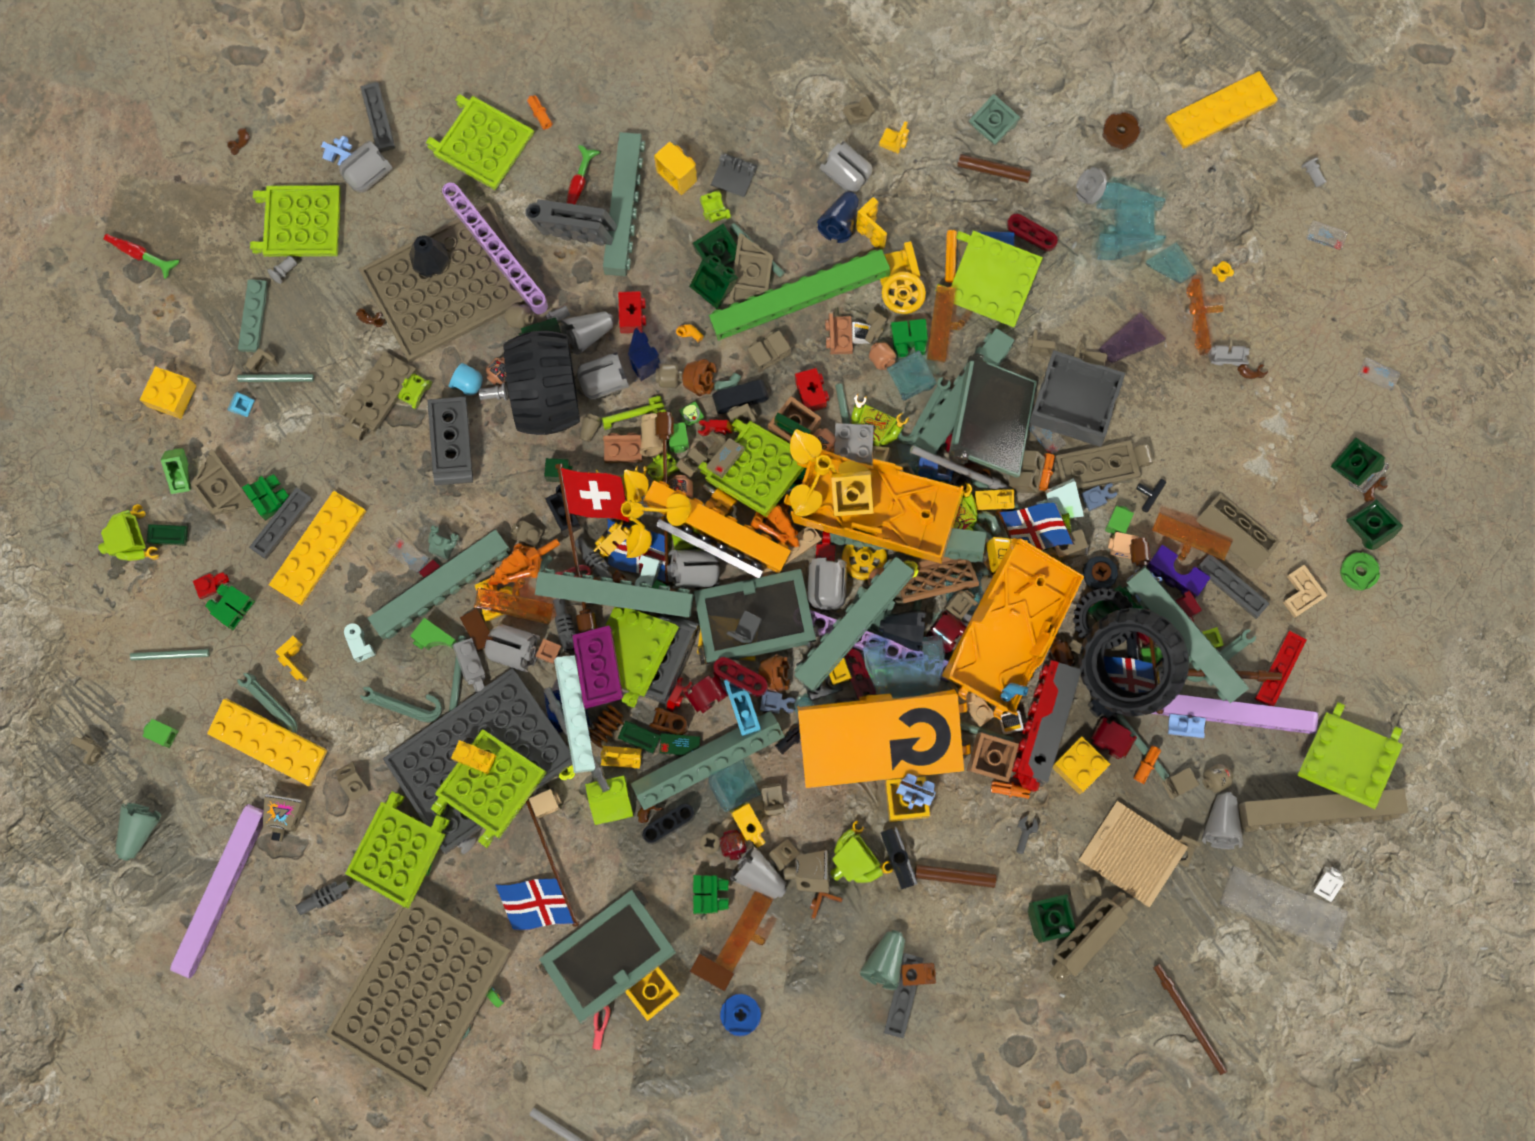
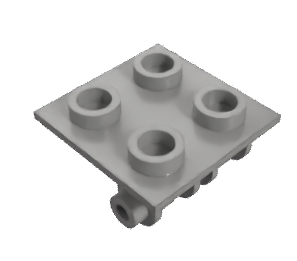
M836 423L834 454L856 462L872 463L874 425Z

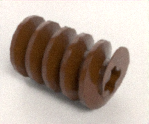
M610 704L607 705L609 712L606 710L602 711L604 718L597 716L599 723H591L594 729L588 728L590 741L599 748H603L601 741L608 742L606 735L614 736L611 731L612 729L619 730L616 725L617 723L624 725L622 720L624 716Z

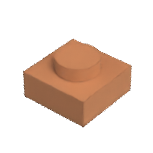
M543 639L536 657L553 664L562 646Z

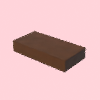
M477 608L460 617L478 652L485 648L486 640L495 641L492 637L488 636L490 631Z
M701 954L698 955L690 970L691 973L724 992L735 974Z

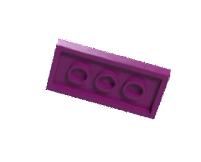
M605 626L572 635L584 707L590 708L622 699L623 692L611 627Z

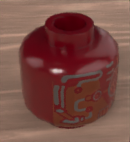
M738 830L726 831L719 839L722 856L729 857L730 861L741 859V855L747 851L745 838Z

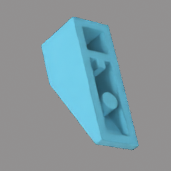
M740 675L738 680H744L743 675ZM725 680L724 683L741 735L744 736L761 730L750 694Z

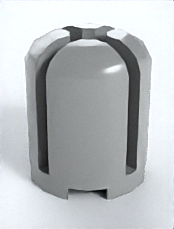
M843 140L841 144L838 143L828 154V162L825 165L822 163L820 166V170L846 192H858L872 174L871 164Z
M371 141L365 142L339 165V172L343 179L354 191L359 193L366 192L393 169L388 160H385L378 151L379 149Z
M617 352L584 363L578 367L577 377L584 395L591 400L629 387Z
M703 549L670 550L668 555H672L671 564L667 565L669 582L674 584L672 588L710 587L717 582L720 567L715 564L719 563L718 557Z
M826 558L812 559L811 563L809 562L808 602L811 606L821 610L838 609L845 604L846 561L838 559V563L834 561H826Z
M504 624L496 625L490 631L488 636L492 637L495 641L486 640L485 654L488 659L524 672H528L526 669L530 665L534 666L537 660L536 654L539 650L536 649L537 639L541 640L538 635Z

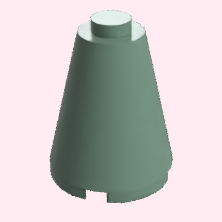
M123 803L121 805L115 849L118 858L129 861L130 858L136 857L161 819L162 815L155 810L153 814L148 811L149 807L135 803H127V805Z
M895 930L886 932L861 968L860 975L862 978L874 985L877 983L883 984L882 988L897 989L905 944L902 933Z

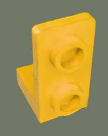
M904 121L900 132L886 127L879 146L899 154L901 148H905L908 142L907 137L910 131L907 129L908 122Z
M292 636L275 651L279 655L277 659L284 667L288 665L292 669L290 674L297 681L301 679L306 682L308 679L289 659L290 656L296 655L303 645L297 638Z

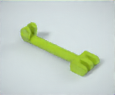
M661 396L649 398L648 406L602 417L601 421L604 430L610 429L612 427L611 423L651 412L653 414L666 412L665 409L659 410L664 408L663 403L656 404L662 401Z

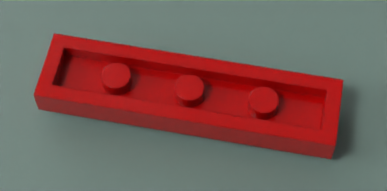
M1291 631L1287 632L1268 672L1282 673V680H1266V682H1262L1254 698L1255 700L1267 706H1275L1307 639Z

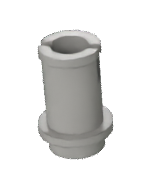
M564 305L553 312L548 311V314L545 316L547 320L556 317L557 321L570 317V313Z

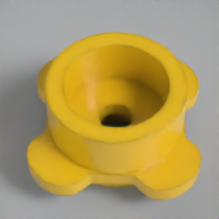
M1221 261L1217 267L1214 266L1211 270L1218 277L1219 282H1224L1227 277H1231L1234 274L1230 264L1226 261Z

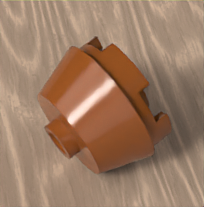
M706 359L689 362L683 371L682 380L684 387L697 396L711 394L715 382H713V372L717 373L715 364L708 362Z
M776 654L760 662L758 674L766 679L768 690L781 693L783 690H789L791 679H788V669H791L787 657Z

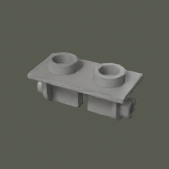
M1215 345L1210 348V354H1208L1210 362L1215 365L1233 364L1240 366L1242 364H1249L1246 357L1249 355V348L1245 346H1232L1231 352H1228V346Z

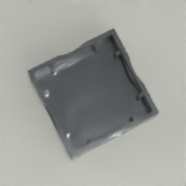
M1053 350L1029 424L1101 447L1106 437L1112 418L1113 407L1118 398L1125 373L1102 365L1090 364L1077 357Z

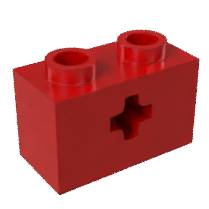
M641 291L618 292L620 333H643V326H646V315H642V309H646L645 298L641 296Z
M817 368L795 373V383L801 403L813 412L827 408L829 396L827 390L823 391V376L821 373L818 374Z

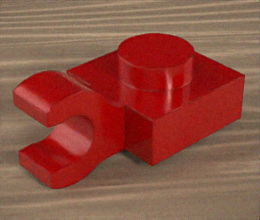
M728 420L699 421L701 426H705L704 430H698V434L701 436H707L712 431L715 434L721 433L723 435L733 432V426Z
M823 531L822 545L816 544L815 559L826 558V561H835V545H830V533Z
M224 572L215 576L210 573L193 580L200 599L216 594L218 586L230 582L228 575H225Z
M679 678L668 699L666 710L673 713L676 706H681L684 699L682 694L691 690L692 682H689L688 686H683V678Z

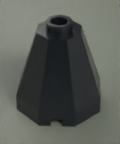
M426 235L416 238L409 253L413 270L427 278L432 277L434 274H442L450 262L445 244Z
M917 609L885 615L884 620H880L879 631H883L882 636L910 650L920 651L925 622H923V618L926 615L925 610Z

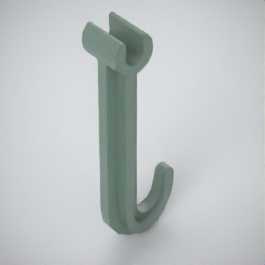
M943 377L938 379L937 387L911 434L903 436L901 431L898 436L900 442L906 445H914V442H912L918 432H923L925 429L923 428L924 423L928 418H933L934 409L942 402L944 395L950 389V380L946 386H942Z
M1250 629L1245 630L1236 640L1219 652L1226 661L1256 640V636L1250 640L1246 638V634L1251 631ZM1187 676V679L1192 682L1204 680L1203 677Z
M243 673L248 681L238 679V684L245 687L287 730L297 734L298 727L295 719L257 682L253 674Z
M370 687L363 688L366 693L370 694L368 697L360 695L366 704L372 703L426 723L438 719L442 711L439 700L431 695H426V699L435 704L436 707L433 711H427L373 691Z

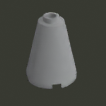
M606 311L567 318L561 321L564 324L561 325L562 334L567 335L569 344L573 346L571 351L577 355L613 328L614 319Z
M1221 792V794L1216 796L1202 835L1203 843L1206 844V841L1211 843V847L1230 850L1234 849L1235 845H1239V848L1243 846L1238 803L1233 793Z
M754 846L743 855L737 863L738 870L734 869L730 876L732 881L773 899L781 898L787 890L785 887L786 882Z

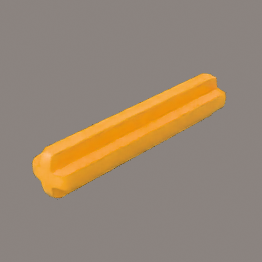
M948 230L946 235L945 281L947 283H952L956 275V230Z

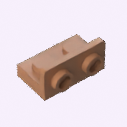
M829 313V319L825 320L826 331H829V337H826V348H830V355L852 354L851 316L833 317V313Z
M610 433L608 436H603L605 463L642 462V455L640 454L641 435L637 433H627L626 435Z

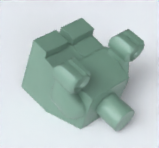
M433 525L428 536L430 544L428 551L431 554L448 560L459 540V536L452 533V540L437 535L439 528L437 526L435 528Z

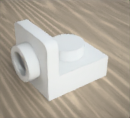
M1325 866L1322 876L1313 888V892L1332 902L1344 884L1343 876H1341L1342 873L1333 867L1329 869Z

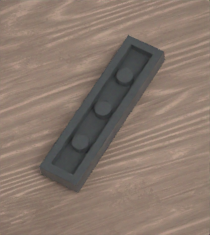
M378 82L360 86L378 151L384 152L395 149Z
M296 487L249 548L266 560L313 499Z
M1210 553L1197 567L1200 571L1211 577L1209 580L1255 619L1270 604Z
M904 953L902 965L922 964L924 958ZM902 967L899 985L894 990L884 1033L904 1039L917 985L903 986ZM910 969L907 972L909 980L914 981L917 978L916 970Z

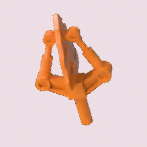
M777 504L767 517L756 511L750 524L752 528H760L767 534L772 535L775 540L791 545L790 547H799L796 537L798 531L792 527V521L787 512L789 509L787 504Z
M554 539L538 550L535 547L524 546L521 543L516 544L512 554L506 559L504 558L502 564L495 569L494 575H491L488 582L489 585H498L500 583L505 585L508 582L515 583L520 579L530 576L537 578L538 572H540L541 556L559 546L560 543L557 539Z

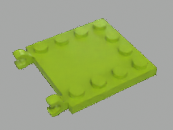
M459 94L455 101L458 102L457 106L463 108L447 134L441 142L429 137L425 143L428 144L427 148L434 151L435 157L496 190L533 136L534 130L474 96L469 100Z
M266 186V191H253V199H255L256 203L265 202L263 242H250L252 253L260 254L263 252L264 257L338 256L340 186Z
M958 231L956 239L964 241L968 245L951 287L948 288L937 284L935 291L947 295L945 300L947 302L1015 327L1043 257L973 231L971 236Z
M736 419L732 426L735 427L734 431L739 433L734 441L745 448L742 455L723 478L709 471L706 468L707 463L703 461L698 468L701 469L700 473L706 476L707 482L767 517L804 470V467L799 466L792 458L790 443L751 421L746 425Z
M614 607L605 626H610L612 629L622 689L629 691L622 697V702L634 708L639 696H645L679 627L676 624L633 609Z
M1338 702L1333 714L1326 712L1297 776L1376 809L1403 744L1399 743L1398 740L1403 729L1395 726L1390 739L1340 718L1345 705Z
M482 729L471 745L496 755L489 773H483L458 762L436 791L435 795L439 798L431 809L438 815H441L447 803L486 830L478 842L488 848L494 836L500 839L544 778L546 772Z
M392 791L387 803H380L345 874L399 905L409 908L445 837V834L441 832L448 826L450 820L437 815L432 827L396 809L403 802L404 796Z

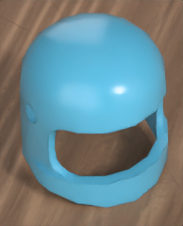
M461 363L455 370L448 387L452 389L458 388L465 395L472 396L481 388L483 377L479 371Z

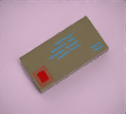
M729 438L707 464L706 468L720 478H723L745 451V448Z

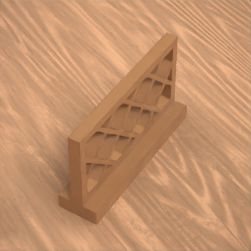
M917 557L908 560L910 562L914 561L918 565V574L916 577H912L900 591L903 603L976 587L979 586V581L971 562L968 560H953L943 557L942 564ZM966 566V568H965L964 570L958 568V567ZM948 570L946 574L940 573L941 571ZM952 572L960 574L958 578L950 576ZM929 574L927 578L920 577ZM934 576L941 578L938 583L931 581ZM964 576L972 578L971 581H962ZM915 581L922 583L920 587L914 586L912 584ZM945 581L953 583L950 586L943 585ZM927 585L934 587L933 590H925L924 588ZM908 589L915 591L914 594L905 595Z

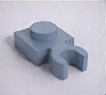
M1112 483L1107 484L1103 490L1097 486L1081 494L1089 512L1106 505V498L1114 499L1117 496V492L1113 494L1108 492V489L1113 486Z
M767 691L762 695L760 711H771L772 713L779 714L780 709H784L786 713H793L794 709L787 708V704L789 702L795 703V699L787 698L782 700V694Z

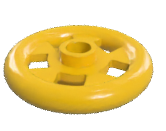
M909 272L892 274L885 280L881 290L885 305L891 311L898 314H910L917 311L924 303L926 297L923 282L916 275ZM904 279L905 284L897 285V280ZM914 283L917 290L913 291L909 285ZM889 288L895 289L894 295H889ZM901 290H905L907 294L903 295ZM912 296L917 299L914 304L909 302ZM898 300L900 302H904V304L901 307L896 305L895 301Z
M846 544L842 552V560L847 562V573L858 580H868L870 573L874 569L884 567L887 562L886 549L876 550L875 553H872L871 550L867 549L868 547L863 546V549L856 552L854 550L855 546ZM867 555L868 559L862 560L861 556ZM855 557L857 564L851 565L849 558ZM874 558L880 560L877 567L872 565ZM860 567H868V573L859 572Z

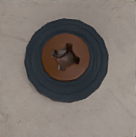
M1096 556L1085 564L1083 579L1094 590L1100 588L1108 589L1116 582L1118 577L1117 567L1111 559L1104 556Z

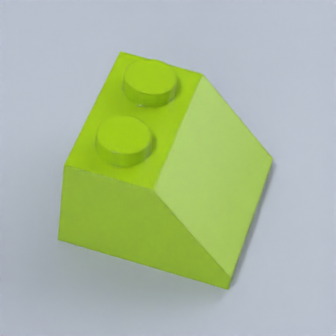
M625 776L606 779L610 790L604 793L598 781L585 784L595 825L634 817Z

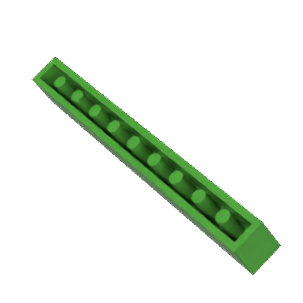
M873 250L867 253L866 256L854 257L845 264L839 263L829 270H820L815 275L802 277L795 283H786L781 288L767 290L758 297L752 296L742 303H733L729 308L717 309L709 315L710 323L719 341L890 276V267L883 251Z

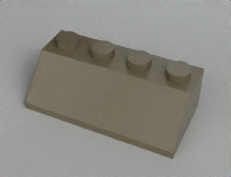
M1222 493L1214 499L1196 520L1201 528L1208 530L1218 542L1224 543L1234 555H1238L1247 566L1255 570L1271 555L1280 542Z

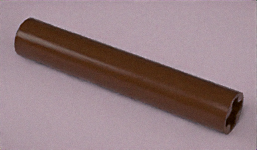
M960 154L957 167L1028 183L1031 173L1030 170Z
M916 865L915 878L989 888H995L996 874Z

